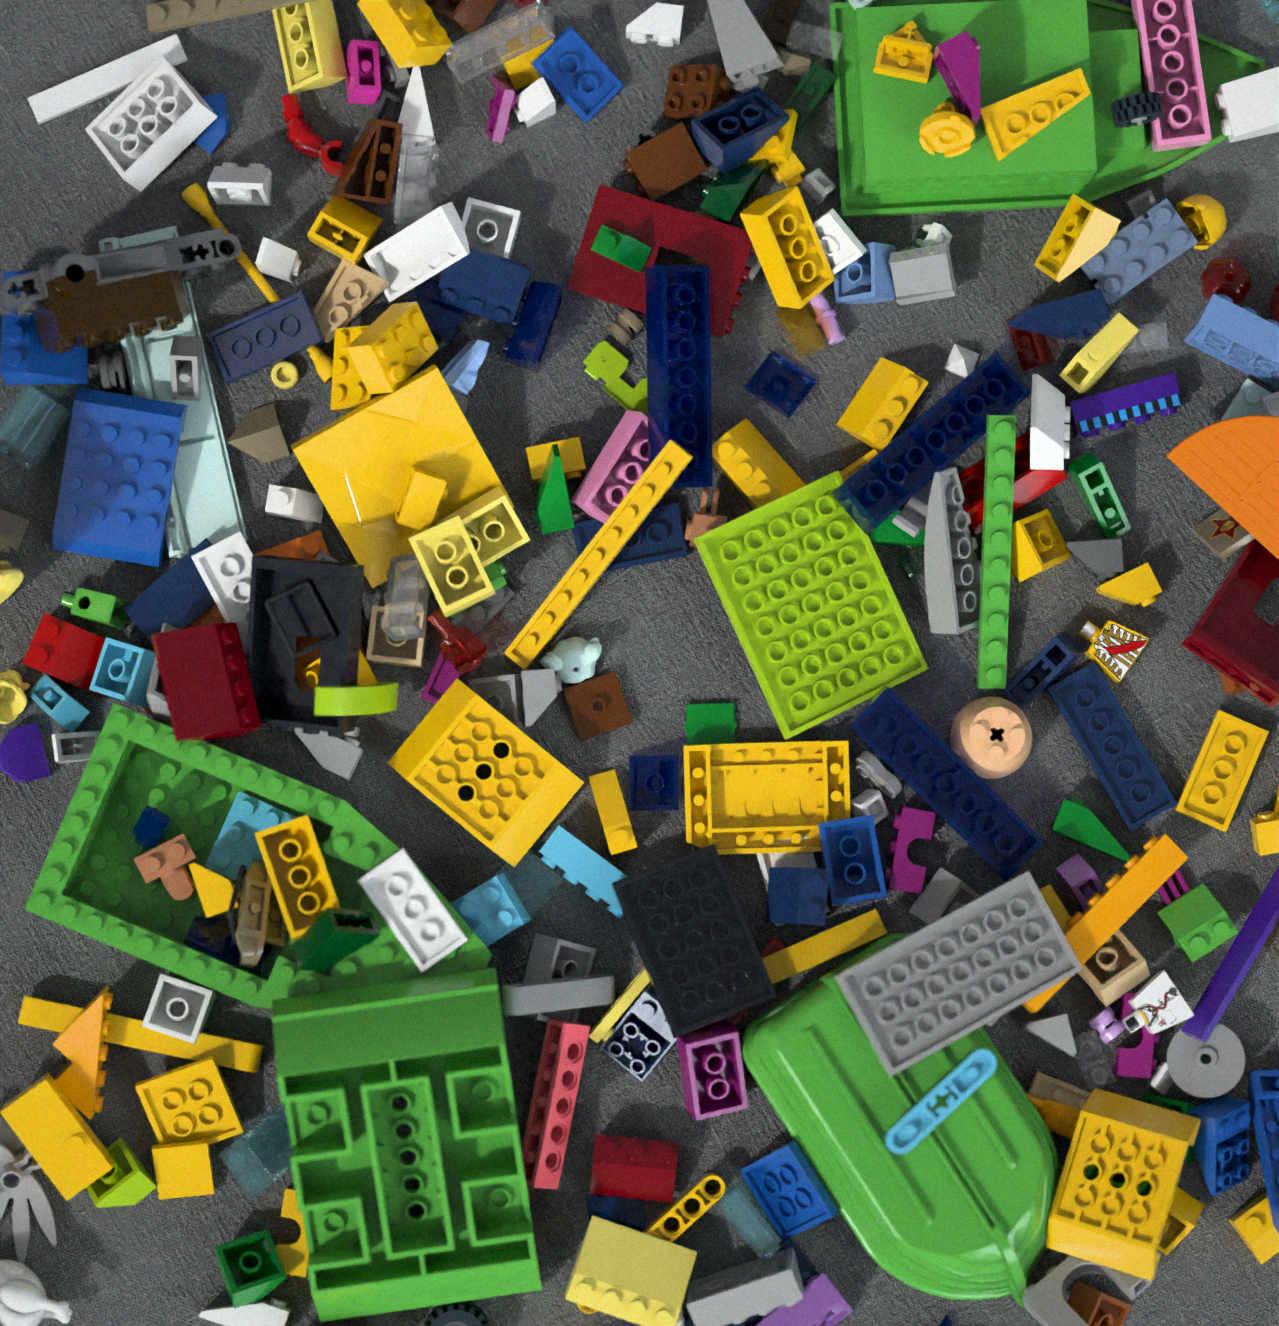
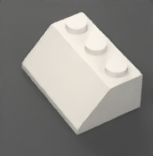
M1032 374L1030 469L1063 470L1064 459H1069L1070 442L1064 441H1070V424H1065L1070 423V407L1065 406V395L1039 374Z

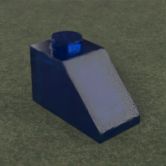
M147 804L131 832L137 836L134 841L147 850L150 846L155 848L159 846L175 821L154 806Z

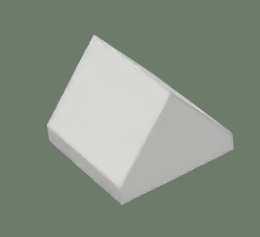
M818 168L806 175L801 183V186L818 204L836 188V185Z

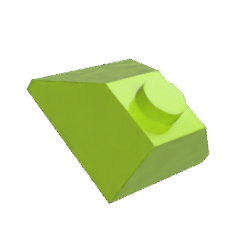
M121 1137L106 1148L115 1160L113 1168L86 1187L98 1208L135 1205L157 1188L147 1169Z

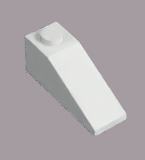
M420 66L413 67L398 120V123L403 124L399 148L403 147L405 155L436 149Z
M271 1298L270 1302L267 1300L255 1301L235 1309L233 1305L205 1308L201 1311L199 1317L224 1326H286L291 1309L286 1307V1302Z

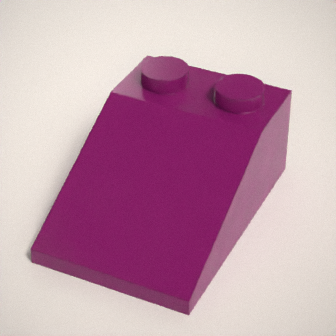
M966 30L938 44L932 59L958 110L972 121L975 128L980 118V55L978 52L981 49L977 39L974 36L970 37Z

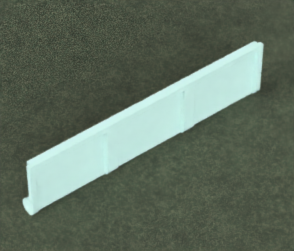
M171 226L120 239L117 237L102 239L98 241L100 253L175 238L179 237L177 226ZM190 282L183 283L190 314L183 319V323L177 325L178 328L169 331L156 330L152 331L149 335L136 337L135 335L128 336L120 341L133 396L188 405L184 431L181 432L164 534L169 558H181L187 555L205 538L213 545L241 531L245 541H248ZM174 336L201 337L203 363L200 401L174 400L172 398L169 355Z

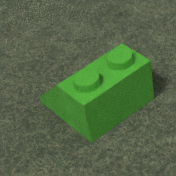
M1202 882L1156 912L1183 957L1192 963L1238 934L1225 910Z

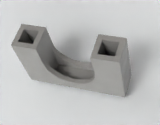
M1067 1255L1060 1265L1051 1267L1041 1281L1037 1284H1031L1025 1290L1022 1300L1025 1309L1042 1326H1087L1064 1300L1068 1286L1076 1278L1085 1274L1106 1276L1131 1300L1150 1286L1152 1281Z

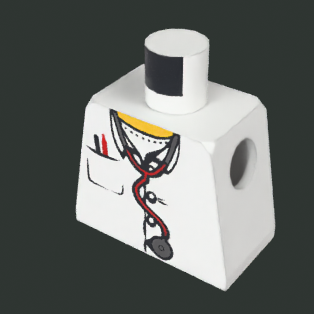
M1159 971L1129 999L1128 1002L1134 1012L1122 1019L1131 1034L1142 1026H1145L1150 1034H1154L1189 1019L1194 1014L1167 973Z

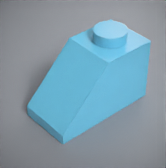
M46 674L41 677L27 694L50 717L71 733L84 721V718L89 713L79 701Z

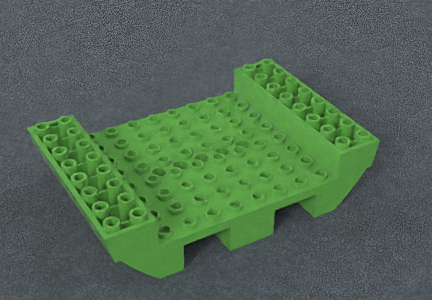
M496 968L272 1000L277 1078L281 1103H285L292 1146L290 1160L298 1210L302 1212L309 1254L307 1267L311 1292L320 1322L542 1290L504 1035ZM397 1096H403L407 1099L408 1104L405 1108L397 1109L392 1105V1100ZM401 1123H407L412 1127V1131L409 1135L402 1136L397 1133L396 1127ZM405 1150H411L416 1154V1158L413 1162L407 1163L400 1158V1154ZM409 1177H416L419 1179L420 1185L416 1189H409L405 1186L404 1181ZM412 1204L422 1205L424 1212L419 1216L411 1215L408 1208Z

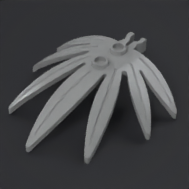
M0 1143V1220L8 1200L12 1198L14 1200L12 1214L14 1243L18 1262L24 1264L30 1232V1214L27 1199L30 1200L39 1225L54 1247L57 1246L55 1219L43 1187L31 1173L32 1170L40 1169L41 1166L35 1159H29L32 1157V1154L27 1148L24 1153L15 1156L10 1149Z

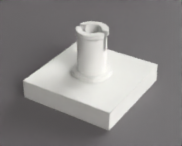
M833 208L812 222L833 275L867 251Z

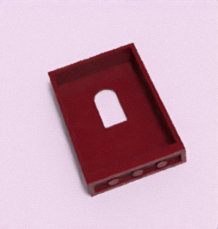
M599 184L567 289L574 293L724 339L725 334L730 335L735 319L730 318L733 308H739L743 293L739 292L741 282L747 283L751 267L747 266L749 257H755L756 252L747 230ZM602 225L621 234H626L652 248L641 273L591 251V247ZM659 248H667L703 260L708 267L706 280L699 285H690L652 273Z
M1253 539L1243 547L1181 645L1273 708L1279 702V620L1273 627L1253 613L1252 610L1269 583L1273 579L1279 578V560L1260 542Z

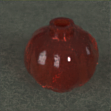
M1232 256L1211 260L1200 276L1203 296L1209 300L1213 293L1216 295L1223 294L1231 298L1234 304H1240L1251 289L1248 267Z

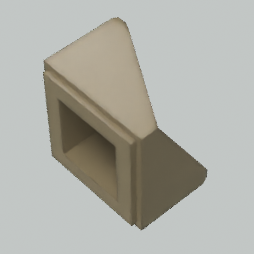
M780 51L779 55L785 65L782 67L783 76L809 70L811 61L805 51L797 53Z

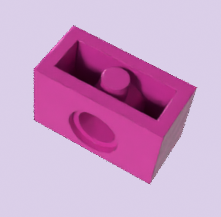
M351 40L345 53L348 76L346 78L348 103L374 105L381 92L378 41Z

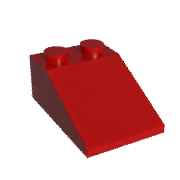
M44 613L22 664L98 696H104V694L89 690L105 638Z

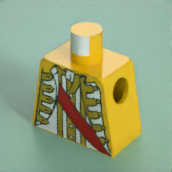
M1111 620L1106 621L1101 629L1087 621L1078 633L1091 642L1085 651L1086 656L1091 661H1095L1096 665L1114 683L1121 681L1149 640L1147 637Z

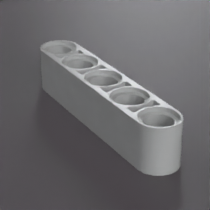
M593 974L502 985L503 1015H526L615 1003V975Z

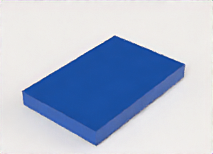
M567 26L530 63L584 123H587L624 86L571 26Z

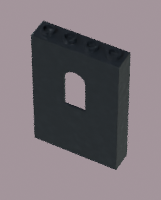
M271 555L252 556L246 664L261 728H270V725H278V730L295 731V728H303V733L319 734L320 731H327L330 737H344V733L355 731L356 715H314L316 688L311 692H306L298 687L296 683L297 658L290 655L265 607V601L304 580L310 581L337 631L335 639L321 646L319 683L317 687L333 685L342 687L357 686L364 565ZM307 586L271 603L295 652H297L298 636L323 639L331 635Z

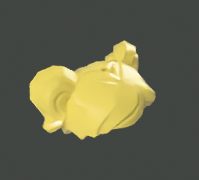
M7 670L0 674V724L13 722L27 705L24 691L30 688V684L28 682L23 683L21 675L14 670Z

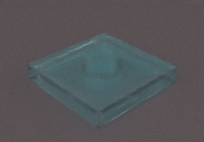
M531 850L524 855L515 868L506 862L495 874V876L501 873L505 874L530 918L564 880Z

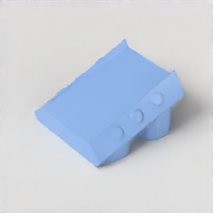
M482 340L469 341L440 372L448 388L461 395L468 394L475 384L478 375L477 371L485 359L490 343Z

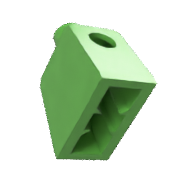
M77 588L76 593L64 592L61 606L71 609L72 615L92 622L125 629L128 615L123 608L129 602L116 596L83 588Z

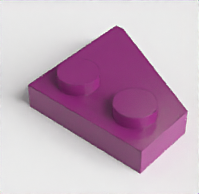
M492 75L491 84H495L497 89L494 100H489L486 134L492 141L502 143L504 135H507L510 129V120L508 118L510 109H514L516 104V93L503 77Z

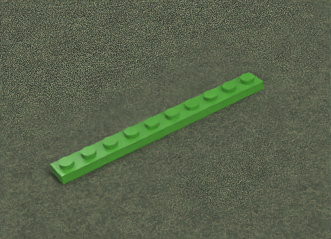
M987 414L977 688L1006 689L1016 415Z

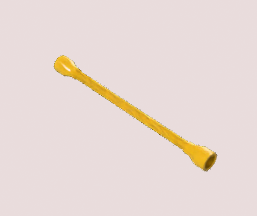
M199 183L190 185L182 192L181 196L188 206L199 212L203 218L209 221L208 223L211 224L213 229L223 228L224 233H228V230H226V227L220 222L216 214H213V208L209 204L207 194ZM241 249L236 259L244 270H247L246 272L249 273L248 275L255 281V284H257V287L263 292L267 300H270V303L281 300L274 293L275 291L272 290V287L266 282L262 274L257 271L256 266L251 263L243 249ZM316 345L308 348L307 352H310V358L314 362L318 375L325 383L330 382L333 373V358L324 354Z

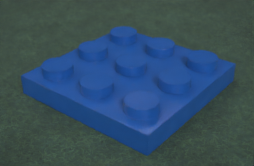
M795 1140L745 1165L739 1170L783 1241L833 1217L839 1212Z

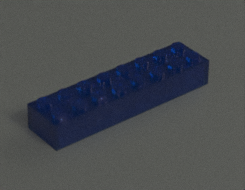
M710 266L645 267L648 463L650 466L668 441L674 440L691 454L693 458L670 488L713 487Z
M996 351L850 475L831 494L865 534L870 533L934 478L935 472L944 470L986 433L987 414L1007 415L1032 392Z
M884 685L846 724L1005 881L1045 842L888 686Z

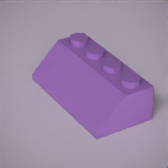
M822 1273L820 1276L815 1275L806 1282L803 1299L797 1304L789 1307L783 1305L776 1310L774 1309L772 1312L763 1315L762 1321L756 1326H835L853 1312V1309L829 1278Z

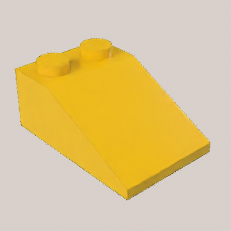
M1073 193L1034 266L1060 283L1108 245L1111 238L1116 235L1121 220L1101 207Z

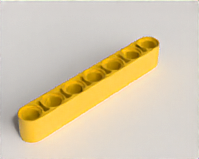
M709 1172L704 1174L641 1232L673 1242L723 1196L725 1192L724 1181L717 1173ZM711 1179L719 1181V1189L714 1193L705 1191V1184ZM689 1198H695L699 1201L698 1208L693 1212L684 1209V1204ZM669 1217H675L679 1222L677 1228L671 1231L664 1228V1221ZM577 1303L579 1309L584 1313L590 1314L598 1311Z

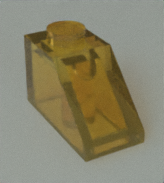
M804 306L801 309L784 307L775 312L799 361L824 349L825 342L813 318Z

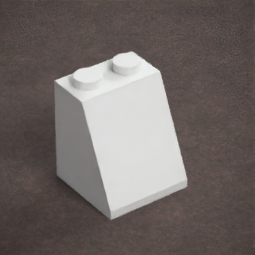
M1279 67L1222 84L1218 88L1217 94H1215V104L1218 110H1222L1224 120H1221L1222 132L1224 136H1228L1229 143L1279 132Z

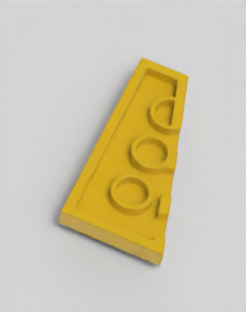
M1081 68L980 109V118L997 161L1006 157L1091 94Z

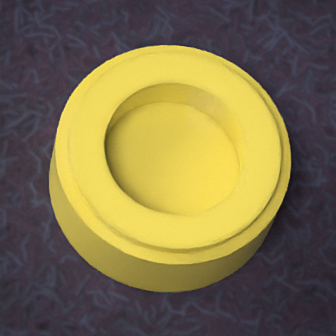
M282 361L273 367L271 378L278 388L287 390L297 384L299 372L294 364Z

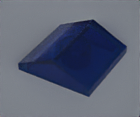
M772 350L744 389L790 419L817 380Z
M681 755L629 756V811L681 810Z

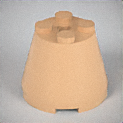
M999 697L976 699L964 706L952 722L950 731L952 754L958 764L974 776L986 779L1005 777L1020 768L1030 753L1032 746L1030 723L1023 711L1006 699ZM1002 728L1003 732L1000 734L999 740L992 741L990 739L992 735L990 730Z

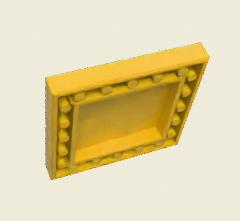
M435 364L408 378L394 392L378 395L290 445L358 564L364 565V575L372 589L419 563L409 538L424 531L399 524L394 518L412 466L443 475L447 481L448 492L444 501L440 500L437 508L439 517L437 521L497 486L500 487L511 507L515 508Z

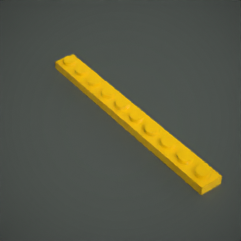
M674 440L668 441L504 654L523 670L529 669L693 458L691 454Z

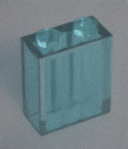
M23 384L0 419V452L7 455L10 451L18 456L15 461L25 468L30 469L31 466H34L39 470L71 422L72 412L29 384Z
M738 1185L734 1186L716 1202L718 1208L759 1258L764 1255L769 1258L780 1249L778 1243L782 1241L781 1238Z

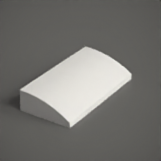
M450 202L433 210L366 252L363 256L373 274L390 283L383 292L388 301L392 302L470 254L460 217L453 203Z

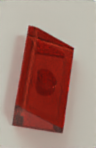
M1014 317L1006 320L1023 371L1054 361L1045 335L1011 328L1008 325V321Z

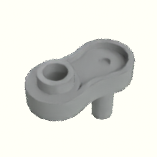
M863 751L855 760L858 773L864 778L869 777L880 791L890 798H895L902 791V785L899 781L914 767L913 762L906 759L891 774L868 751Z

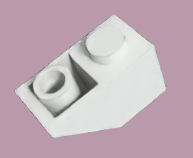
M655 3L626 26V38H631V41L634 43H647V40L657 41L658 45L665 47L679 44L684 6Z

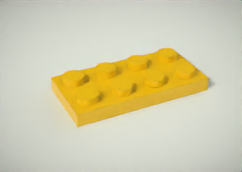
M1217 710L1174 811L1226 832L1269 731Z

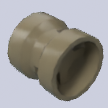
M624 308L619 313V318L611 322L606 329L616 340L626 346L631 341L633 333L639 332L644 327V324L631 311Z

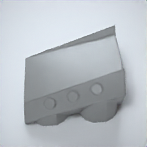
M948 243L931 244L921 248L909 246L902 251L890 254L888 264L891 266L896 294L895 301L899 305L957 295Z

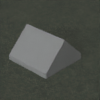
M1056 1013L1021 1023L1020 1027L1064 1054L1075 1056L1076 1048L1067 1013Z

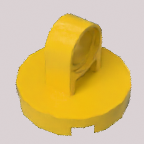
M944 102L937 106L933 114L922 122L919 131V141L922 148L932 155H935V152L944 153V157L958 156L968 151L975 137V128L972 121L965 115L960 114L951 102Z

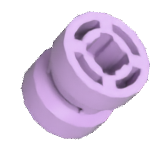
M1109 1005L1105 1006L1088 1020V1024L1093 1029L1098 1030L1100 1038L1105 1044L1126 1028L1121 1020L1115 1018L1114 1011Z

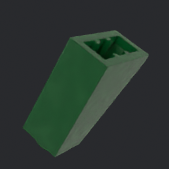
M326 907L293 946V950L300 970L324 972L377 939L381 934L373 912Z

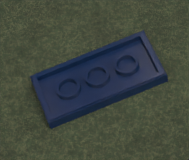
M304 290L206 334L226 384L236 382L325 341Z
M678 502L655 506L603 573L689 556ZM597 519L574 523L575 528H572L578 557L604 523Z
M207 538L123 608L152 644L151 635L161 633L164 623H168L177 629L187 628L215 604L210 591L191 558L192 555L212 545Z

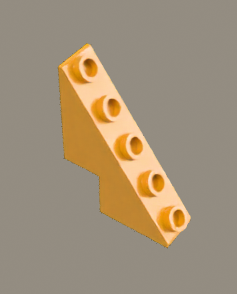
M108 986L58 1034L52 1044L70 1060L54 1080L70 1102L89 1120L93 1118L95 1112L101 1113L104 1100L103 1096H99L100 1087L104 1086L106 1071L102 1070V1061L105 1062L107 1059L108 1045H104V1038L108 1036L110 1030V1019H106L107 1010L111 1009L113 993H109Z

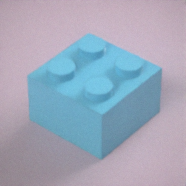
M106 637L89 690L150 708L146 694L154 664L155 652Z
M504 873L491 878L450 904L486 947L532 920Z

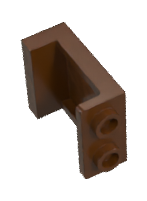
M678 122L666 131L623 153L625 160L621 161L628 175L633 174L638 184L634 186L639 196L652 201L708 170L682 122Z

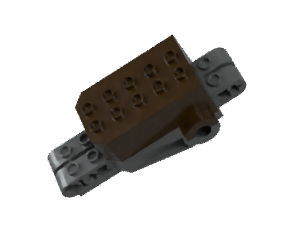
M223 228L87 256L80 253H68L63 255L57 262L40 265L37 272L6 279L0 286V313L3 315L18 313V317L34 314L45 354L54 352L62 354L72 351V348L82 346L83 348H90L99 345L100 342L109 341L113 343L124 340L128 336L135 335L136 337L149 335L152 331L173 330L178 328L177 325L183 323V319L190 314L183 283L191 281L192 277L202 275V278L218 275V271L225 269L240 254L241 243L235 235L224 233ZM20 290V293L15 298V294L17 293V291Z

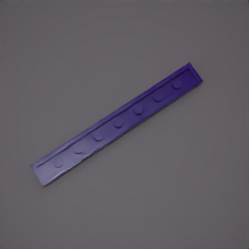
M1279 866L1192 1011L1194 1016L1189 1018L1181 1031L1185 1035L1205 1043L1207 1042L1279 919Z

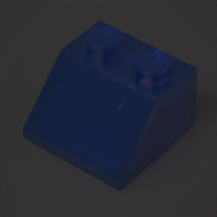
M429 278L415 287L408 302L418 303L434 339L452 346L467 311L434 300L439 281Z

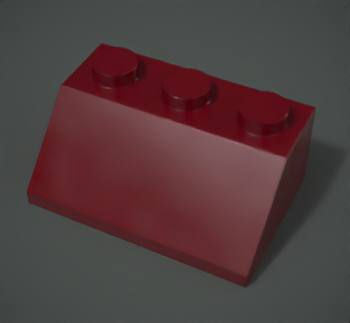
M596 1134L590 1194L672 1203L679 1143Z

